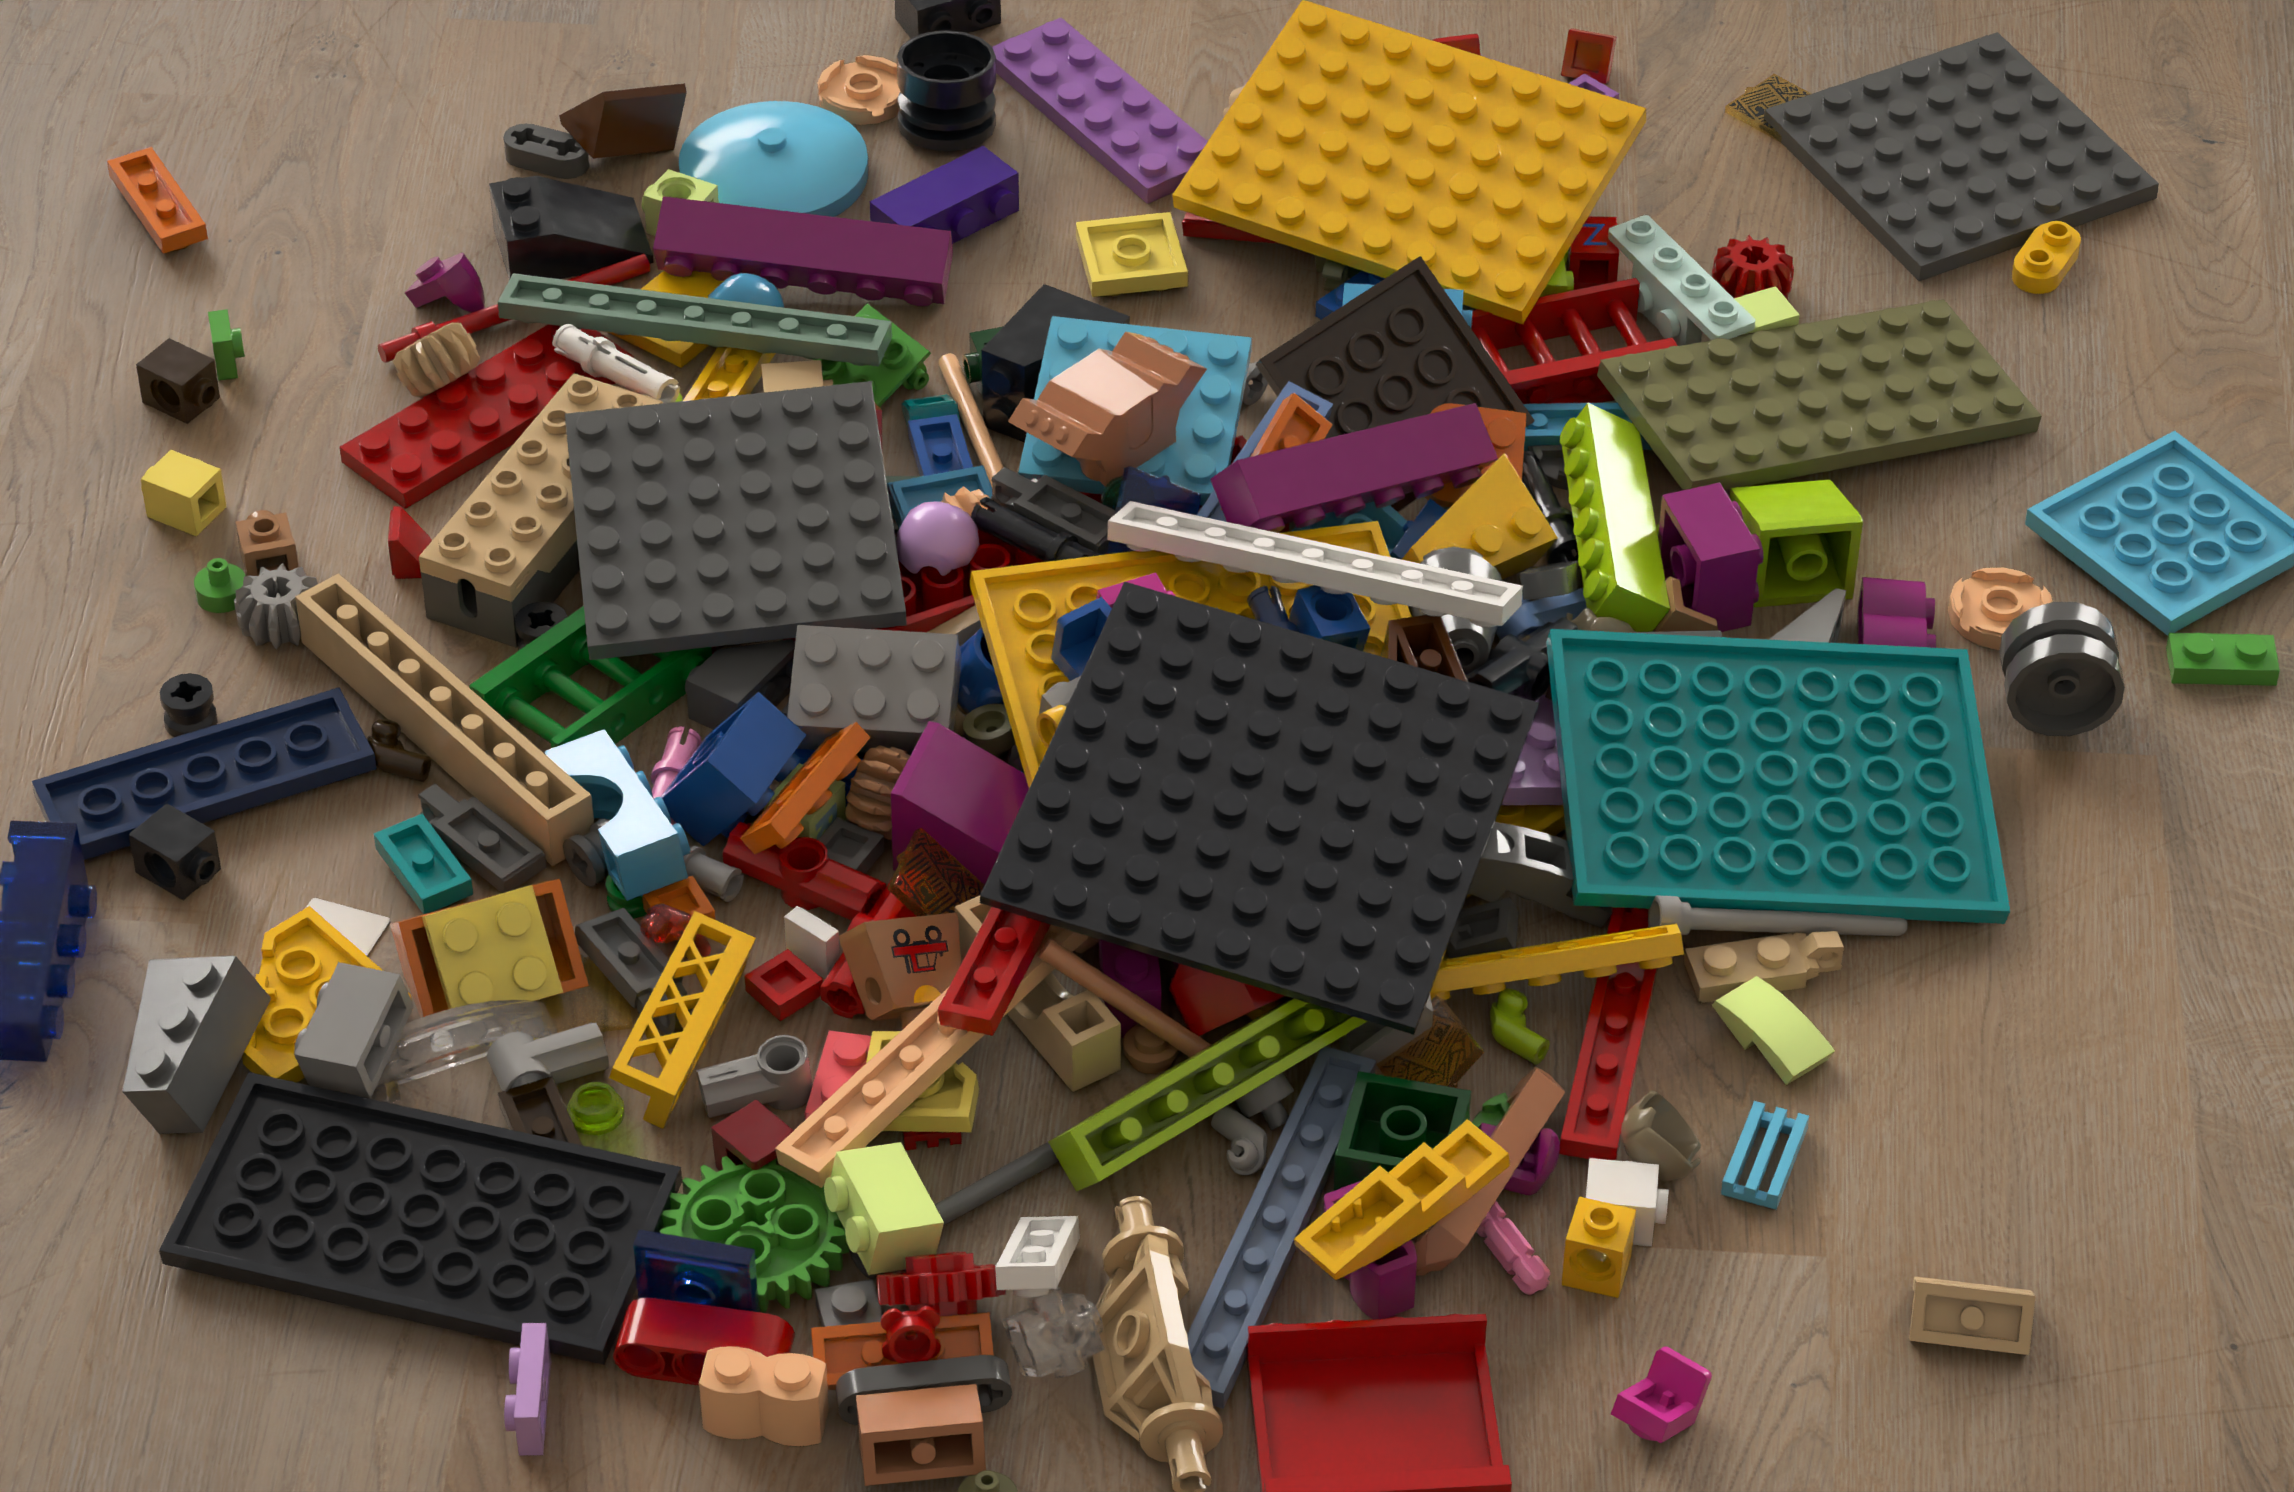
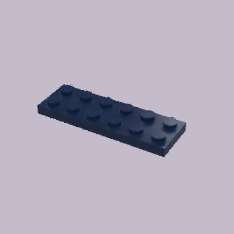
M340 687L36 779L32 781L36 801L67 866L131 846L129 834L165 804L171 805L200 823H205L373 771L377 768L375 754Z

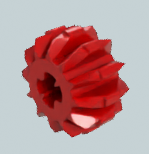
M1750 235L1746 237L1745 241L1729 239L1727 247H1721L1717 250L1711 277L1733 298L1776 286L1788 300L1794 276L1793 257L1785 253L1784 245H1770L1768 237L1761 241L1754 240Z

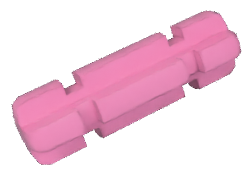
M1495 1201L1476 1232L1479 1236L1486 1238L1484 1240L1485 1244L1507 1273L1515 1275L1512 1279L1524 1294L1532 1295L1538 1290H1544L1549 1285L1548 1277L1550 1276V1270L1539 1256L1533 1255L1535 1253L1534 1249L1509 1218H1504L1507 1214L1498 1202Z

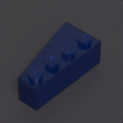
M11 821L7 838L9 843H12L14 862L3 861L0 873V885L3 886L2 911H0V1060L47 1062L53 1039L59 1040L63 1033L64 1012L62 1006L64 999H71L74 993V963L76 958H83L85 953V923L87 918H94L96 914L97 889L95 885L88 884L77 823Z

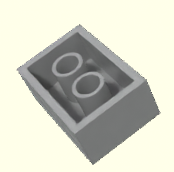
M797 625L787 718L806 734V737L797 749L816 750L828 736L855 722L871 737L859 751L861 753H866L870 748H876L880 745L887 748L892 746L907 751L908 755H911L929 721L939 723L955 732L962 662L958 634Z

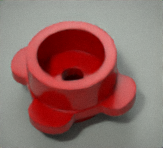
M924 1306L918 1311L902 1312L899 1309L893 1308L887 1310L882 1315L880 1321L881 1327L886 1330V1341L882 1344L881 1349L886 1359L902 1364L928 1361L939 1354L941 1343L935 1336V1327L940 1323V1315L936 1309ZM908 1331L916 1332V1334L912 1336L905 1335Z

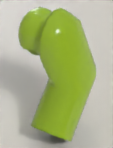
M1507 988L1499 993L1498 1001L1491 1005L1490 1021L1492 1035L1500 1045L1537 1065L1546 1056L1550 1047V1041L1526 1027V1017L1523 1012L1528 1006V1000L1523 993Z

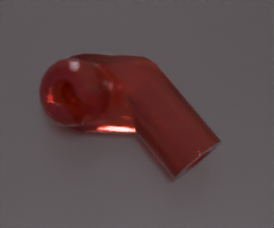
M664 903L653 905L647 909V916L641 920L639 925L640 931L648 940L653 937L655 943L663 942L668 933L676 937L679 942L692 914ZM697 933L694 943L701 957H707L711 952L710 943L707 937Z

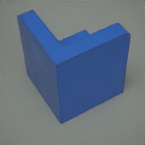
M1102 597L1061 616L1057 621L1051 660L1070 681L1082 675L1112 610Z

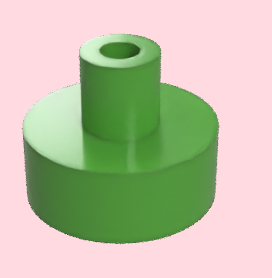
M222 558L210 560L207 567L200 570L194 578L198 605L204 610L213 613H225L235 610V590L243 586L244 576H246L244 571L236 565L229 564Z

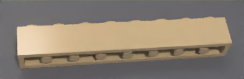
M339 573L295 596L301 640L308 649L384 717L397 722L403 734L430 756L469 793L539 847L545 854L546 861L551 866L566 859L563 852L564 841L575 834L582 836L587 834L590 826L594 823L592 796L588 791Z

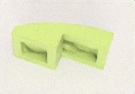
M1758 976L1717 999L1712 1004V1007L1742 1047L1746 1050L1755 1044L1785 1085L1790 1084L1821 1065L1835 1052L1821 1032L1791 1001Z

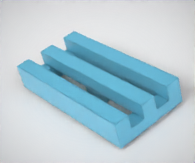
M1754 1101L1723 1178L1721 1195L1777 1210L1806 1135L1809 1115L1798 1113L1796 1120L1786 1117L1787 1109L1776 1107L1774 1114L1764 1111L1765 1103ZM1760 1127L1766 1128L1767 1132L1745 1186L1739 1185L1738 1182ZM1780 1132L1788 1134L1790 1136L1768 1192L1758 1190Z

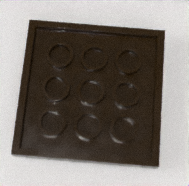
M1421 256L1262 357L1256 363L1257 368L1277 397L1288 381L1333 403L1331 415L1328 419L1333 425L1325 439L1427 415L1437 406L1446 403L1461 405L1476 403L1477 407L1526 413L1525 429L1535 421ZM1413 492L1406 493L1404 499L1390 506L1399 513L1420 498H1415Z

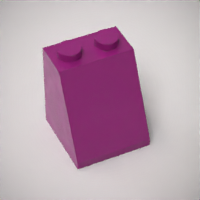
M929 721L891 792L893 871L904 873L926 857L927 859L909 872H914L929 861L916 874L921 873L931 865L932 867L921 876L927 879L936 872V875L930 880L934 881L939 877L940 879L937 882L947 884L922 845L913 851L916 844L920 842L927 843L924 847L928 850L929 855L932 852L936 860L939 857H936L937 853L934 854V852L938 851L941 861L937 862L945 863L951 861V864H954V859L957 865L962 866L954 867L936 864L941 872L942 868L944 869L945 879L948 883L946 868L962 870L965 889L972 886L970 881L966 879L969 878L974 879L975 885L973 887L977 892H979L977 881L979 882L980 892H982L1029 790L1025 774L943 725ZM924 832L926 833L930 844L937 843L938 845L929 846L924 835ZM940 850H941L944 854H945V852H947V855H948L949 859H947V858L943 855V857H944V859H945V860H943V859H942V856H941V854H940ZM923 852V854L920 857H918L916 860H914L912 863L906 866L907 862H909L919 853ZM948 870L949 877L954 873H958L961 877V872ZM965 870L967 871V875L968 873L970 874L969 877L966 876ZM954 875L951 879V885L953 886L958 884L957 875Z

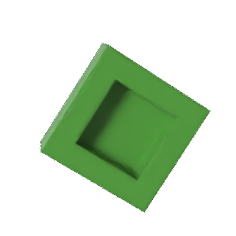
M228 309L208 312L218 381L238 378L235 358L245 357L241 328H230Z

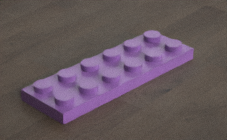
M1062 18L1047 22L1042 26L992 46L996 56V73L1147 204L1176 190L1208 142Z

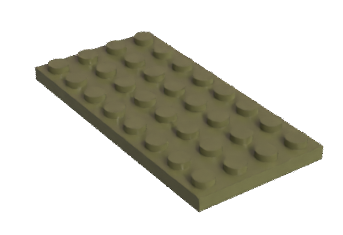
M1944 299L1896 308H1886L1857 315H1846L1823 321L1801 323L1778 329L1757 331L1732 339L1716 338L1710 341L1671 346L1665 349L1600 360L1597 374L1598 378L1683 490L1721 483L1726 491L1735 487L1763 484L2037 432L2042 417Z

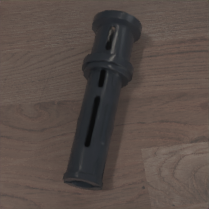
M1524 451L1522 482L1558 537L1547 550V564L1578 560L1579 555L1576 536L1573 532L1572 512L1561 507L1553 487L1550 485L1540 465L1538 456L1534 455L1531 451ZM1573 549H1575V551H1576V553H1577V555H1576L1575 557H1574V555H1573V553H1572V551H1571V550H1573Z

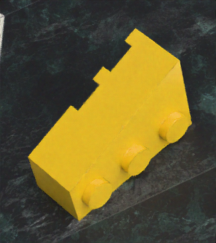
M1504 453L1409 549L1401 560L1421 563L1424 561L1423 556L1433 550L1448 547L1472 549L1483 555L1484 560L1493 567H1496L1503 580L1534 566L1558 537Z

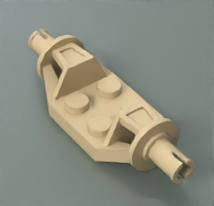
M1141 1196L1127 1197L1119 1202L1120 1207H1115V1217L1118 1220L1120 1233L1108 1242L1102 1253L1103 1267L1110 1279L1086 1323L1104 1415L1138 1440L1147 1456L1160 1462H1169L1172 1488L1175 1492H1204L1206 1490L1205 1485L1210 1486L1211 1476L1208 1472L1204 1455L1218 1445L1223 1436V1424L1221 1417L1213 1409L1210 1382L1193 1365L1188 1346V1335L1184 1328L1179 1301L1189 1291V1286L1181 1266L1184 1260L1183 1243L1175 1232L1165 1227L1154 1225L1152 1204L1148 1199Z

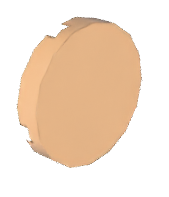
M863 55L855 57L856 62L844 65V59L834 62L822 72L817 82L821 108L841 116L851 124L857 125L877 124L895 118L898 115L897 98L900 89L897 84L896 63L883 57Z
M2004 567L1983 568L1972 572L1971 578L1963 582L1961 578L1954 584L1949 599L1948 613L1951 624L1962 637L1978 646L2000 650L2002 634L2013 619L2030 608L2053 601L2050 592L2044 586L2043 590H2041L2038 586L2034 585V578L2024 572Z

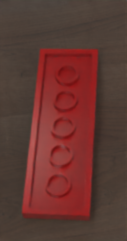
M547 324L479 364L468 373L433 391L341 445V462L406 509L513 445L573 373L610 385L615 384V382L603 376L594 377L584 372L580 363L554 351L556 347L553 346L552 342L556 331L561 326ZM579 329L594 338L604 337L611 341L597 330ZM614 343L616 350L634 358L632 354Z

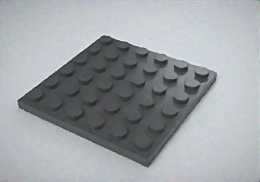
M1998 32L1873 74H1868L1834 87H1829L1795 100H1790L1786 103L1767 108L1764 111V120L1766 121H1763V124L1769 123L1768 127L1764 126L1918 281L2022 246L2033 231L2042 224L2051 221H2062L2071 227H2076L2157 198L2159 183Z
M871 381L565 414L589 660L796 638L797 625L877 629L907 625Z

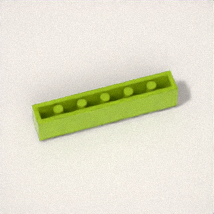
M1587 403L1576 418L1572 417L1567 421L1560 435V444L1562 445L1565 464L1564 473L1568 483L1569 504L1571 505L1574 523L1573 532L1576 536L1579 555L1578 564L1581 568L1586 608L1591 609L1597 618L1612 617L1626 622L1635 632H1653L1670 610L1640 432L1633 423Z
M1289 998L1051 1139L1048 1143L1077 1192L1102 1181L1367 1021Z

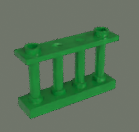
M582 606L471 683L469 687L505 720L515 719L549 742L551 748L605 729L612 741L617 744L686 694L685 683L689 673L694 667L702 665L712 655V647L652 653L662 661L643 674L618 657L589 660L584 606ZM590 664L622 685L623 688L604 701L569 678V676L583 666ZM552 691L584 712L585 715L565 728L536 709L531 703L546 692Z

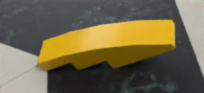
M1467 1119L1433 1149L1424 1142L1391 1171L1387 1172L1381 1166L1377 1167L1294 1238V1244L1333 1279L1338 1280L1385 1256L1421 1234L1465 1203L1510 1166L1509 1153Z

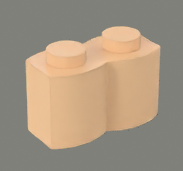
M727 1346L707 1350L699 1381L704 1430L713 1435L728 1439H751L763 1436L770 1441L788 1446H810L821 1443L829 1412L826 1363L808 1355L795 1353L776 1354L766 1357L757 1351L743 1347Z

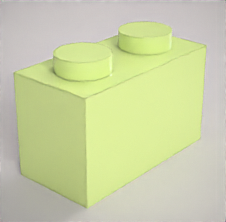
M901 1142L836 1152L831 1177L826 1178L824 1184L826 1204L831 1212L837 1213L845 1229L847 1244L853 1253L858 1254L868 1275L906 1269L905 1257L936 1254L944 1221Z

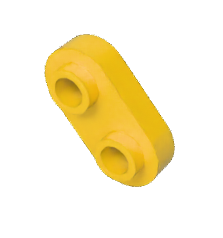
M2051 221L2038 226L2014 258L2012 270L2013 283L2019 289L2033 294H2045L2055 290L2078 259L2081 243L2078 231L2062 221Z

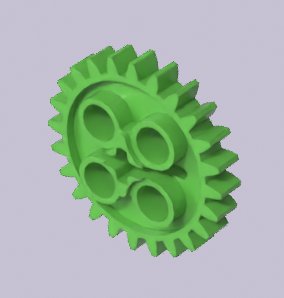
M727 1156L722 1157L721 1171L716 1172L712 1168L703 1165L700 1167L702 1181L699 1182L685 1177L682 1180L683 1194L672 1193L670 1196L671 1210H665L662 1214L663 1229L660 1230L662 1252H665L667 1270H675L678 1286L691 1283L692 1297L694 1299H698L711 1292L712 1306L720 1307L727 1299H732L735 1303V1309L744 1310L749 1301L756 1302L760 1313H766L769 1300L777 1299L780 1305L788 1309L790 1308V1294L796 1292L807 1300L812 1298L811 1282L828 1287L830 1285L829 1270L841 1271L843 1269L842 1254L849 1253L850 1251L845 1229L837 1213L831 1212L826 1204L824 1186L821 1188L789 1169L777 1165V1159H774L758 1170H752L744 1162L743 1165L735 1166Z

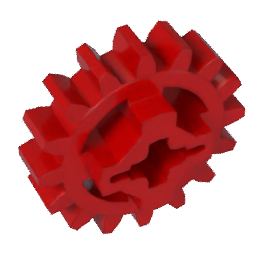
M946 1252L905 1257L906 1270L877 1275L879 1305L888 1304V1306L906 1304L909 1305V1311H918L924 1306H930L936 1309L940 1316L977 1313V1300L1006 1295V1290H997L996 1265L974 1264L973 1253Z

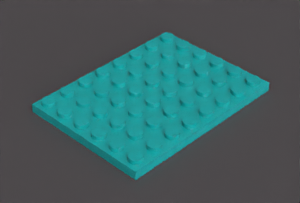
M1550 629L1546 645L1566 837L1574 879L1572 885L1574 905L1650 909L1656 895L1678 896L1681 902H1688L1691 908L1803 911L1893 917L1905 920L2005 924L2010 913V906L1968 649Z

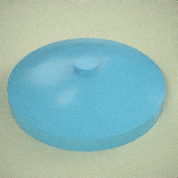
M766 101L745 104L725 110L696 127L686 138L680 150L679 173L718 185L719 203L836 217L848 209L862 194L868 180V153L861 134L841 116L810 104L789 101Z

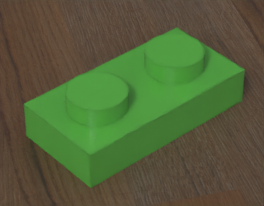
M2168 634L2166 651L2171 683L2277 686L2280 669L2274 635Z

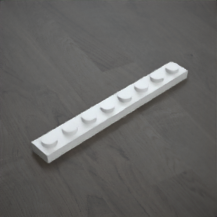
M1130 501L1108 520L1107 540L1127 544L1128 548L1135 551L1156 550L1174 554L1178 560L1185 562H1198L1202 560L1223 565L1224 569L1231 572L1244 573L1252 571L1270 575L1272 579L1280 583L1302 582L1320 586L1323 591L1331 594L1352 593L1370 597L1371 601L1381 605H1394L1398 603L1420 608L1421 612L1431 616L1453 615L1470 619L1471 623L1481 627L1502 626L1522 605L1523 586L1137 502Z

